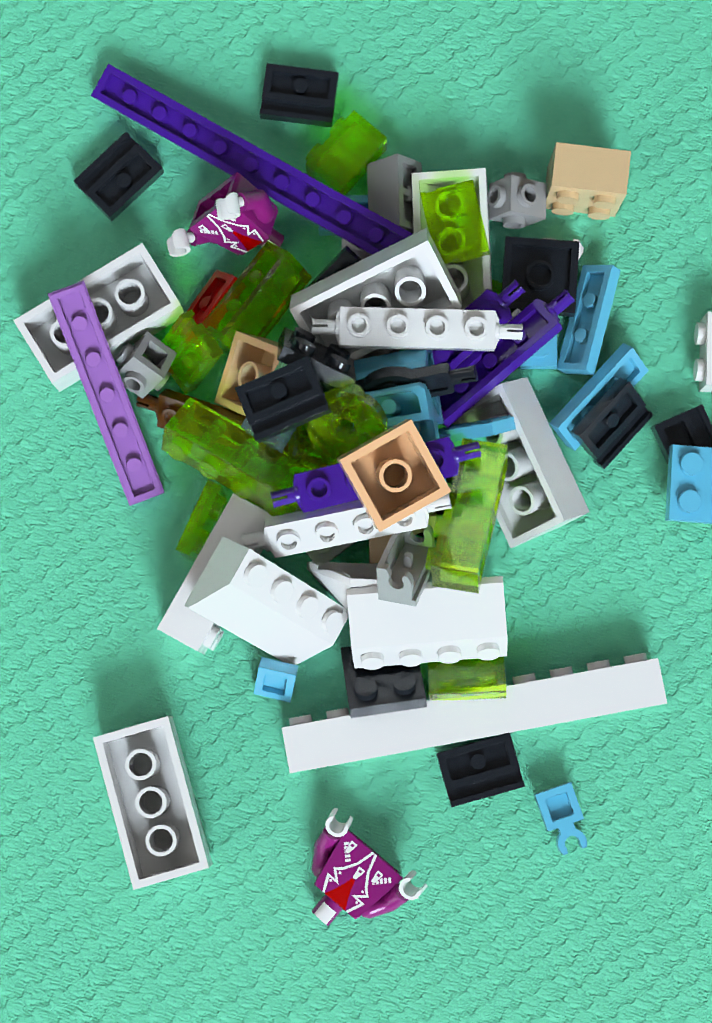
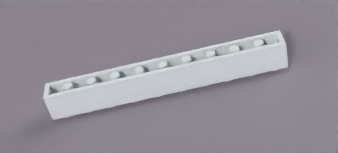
M646 653L625 656V664L610 667L609 659L587 663L588 671L573 674L572 666L549 670L551 678L536 680L535 673L512 677L514 685L504 687L498 686V680L475 684L476 692L461 694L460 687L438 691L439 699L426 701L427 707L356 718H351L349 709L343 708L327 711V719L312 722L311 715L289 718L290 726L282 727L289 772L295 773L667 704L658 658L647 660Z

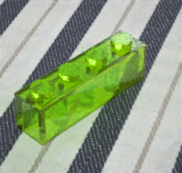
M189 397L164 428L161 449L167 452L173 459L183 461L200 471L204 477L215 480L231 489L240 498L248 499L262 507L273 517L302 510L297 502L274 508L273 500L286 498L287 496L271 499L270 491L293 487L295 473L315 469L268 441L256 442L253 436L254 433Z
M463 438L461 445L478 441L480 448L466 451L465 453L480 450L481 458L478 457L459 462L458 475L453 476L451 484L447 483L451 490L449 496L452 509H445L443 515L438 514L436 517L434 537L437 538L435 547L428 548L425 568L426 570H431L432 586L479 594L508 470V445Z

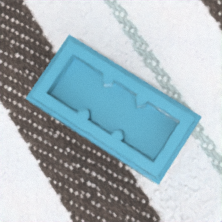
M507 415L455 424L448 428H439L438 432L439 434L451 435L452 442L464 440L465 444L478 441L480 445L487 443V436L515 430L516 427L514 417Z

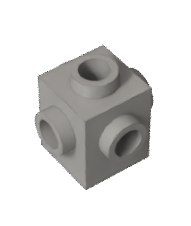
M519 172L507 173L504 175V178L490 183L487 196L489 220L502 222L503 227L509 229H520L545 220L547 183L527 179L525 174Z
M146 332L133 346L126 343L115 359L119 363L117 369L123 385L142 399L152 389L159 391L171 375L168 370L177 353L149 332Z

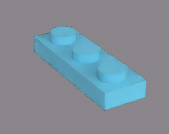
M583 265L576 291L575 315L569 318L556 368L565 374H595L621 271L614 265Z
M623 343L549 423L567 447L576 451L580 446V443L571 433L572 429L620 377L629 381L634 387L649 371L633 347Z

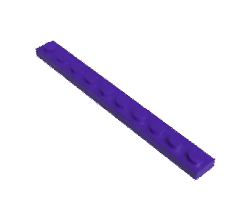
M110 64L107 65L91 94L99 102L230 176L238 172L258 190H264L269 198L370 255L413 235L409 231Z

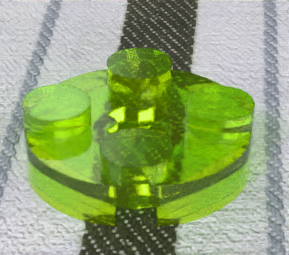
M347 384L343 388H334L325 392V397L332 412L310 421L307 426L308 436L312 444L322 454L335 459L336 455L341 456L386 431L388 419L381 405L372 396L364 393L363 389L356 384ZM341 420L353 422L355 430H351L349 427H339Z

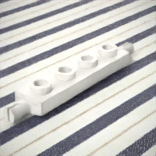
M340 306L336 320L312 319V335H335L339 348L494 351L499 339L522 340L523 332H521L523 330L522 324H499L496 310Z
M448 493L379 532L374 527L360 500H355L307 513L298 511L265 518L264 531L241 534L242 545L249 549L267 546L274 554V557L278 558L428 527L430 512L452 509Z

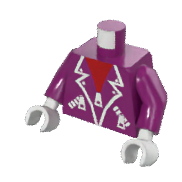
M236 172L199 200L187 232L182 228L176 229L171 237L167 239L169 254L172 257L184 256L190 252V245L198 246L209 242L218 244L237 255H244L257 245L273 254L280 248L284 240V235L273 228L278 214L277 206L270 200L264 190H258L246 178Z
M334 808L314 844L311 870L316 876L314 884L325 895L312 909L313 914L329 926L342 910H345L354 919L360 916L371 919L396 910L408 900L417 899L427 888L426 883L422 887L412 885L411 879L417 872L412 870L403 879L399 871L349 830L353 821L351 816L346 823L336 820L335 815L338 808Z

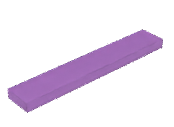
M84 280L47 293L129 506L165 493Z

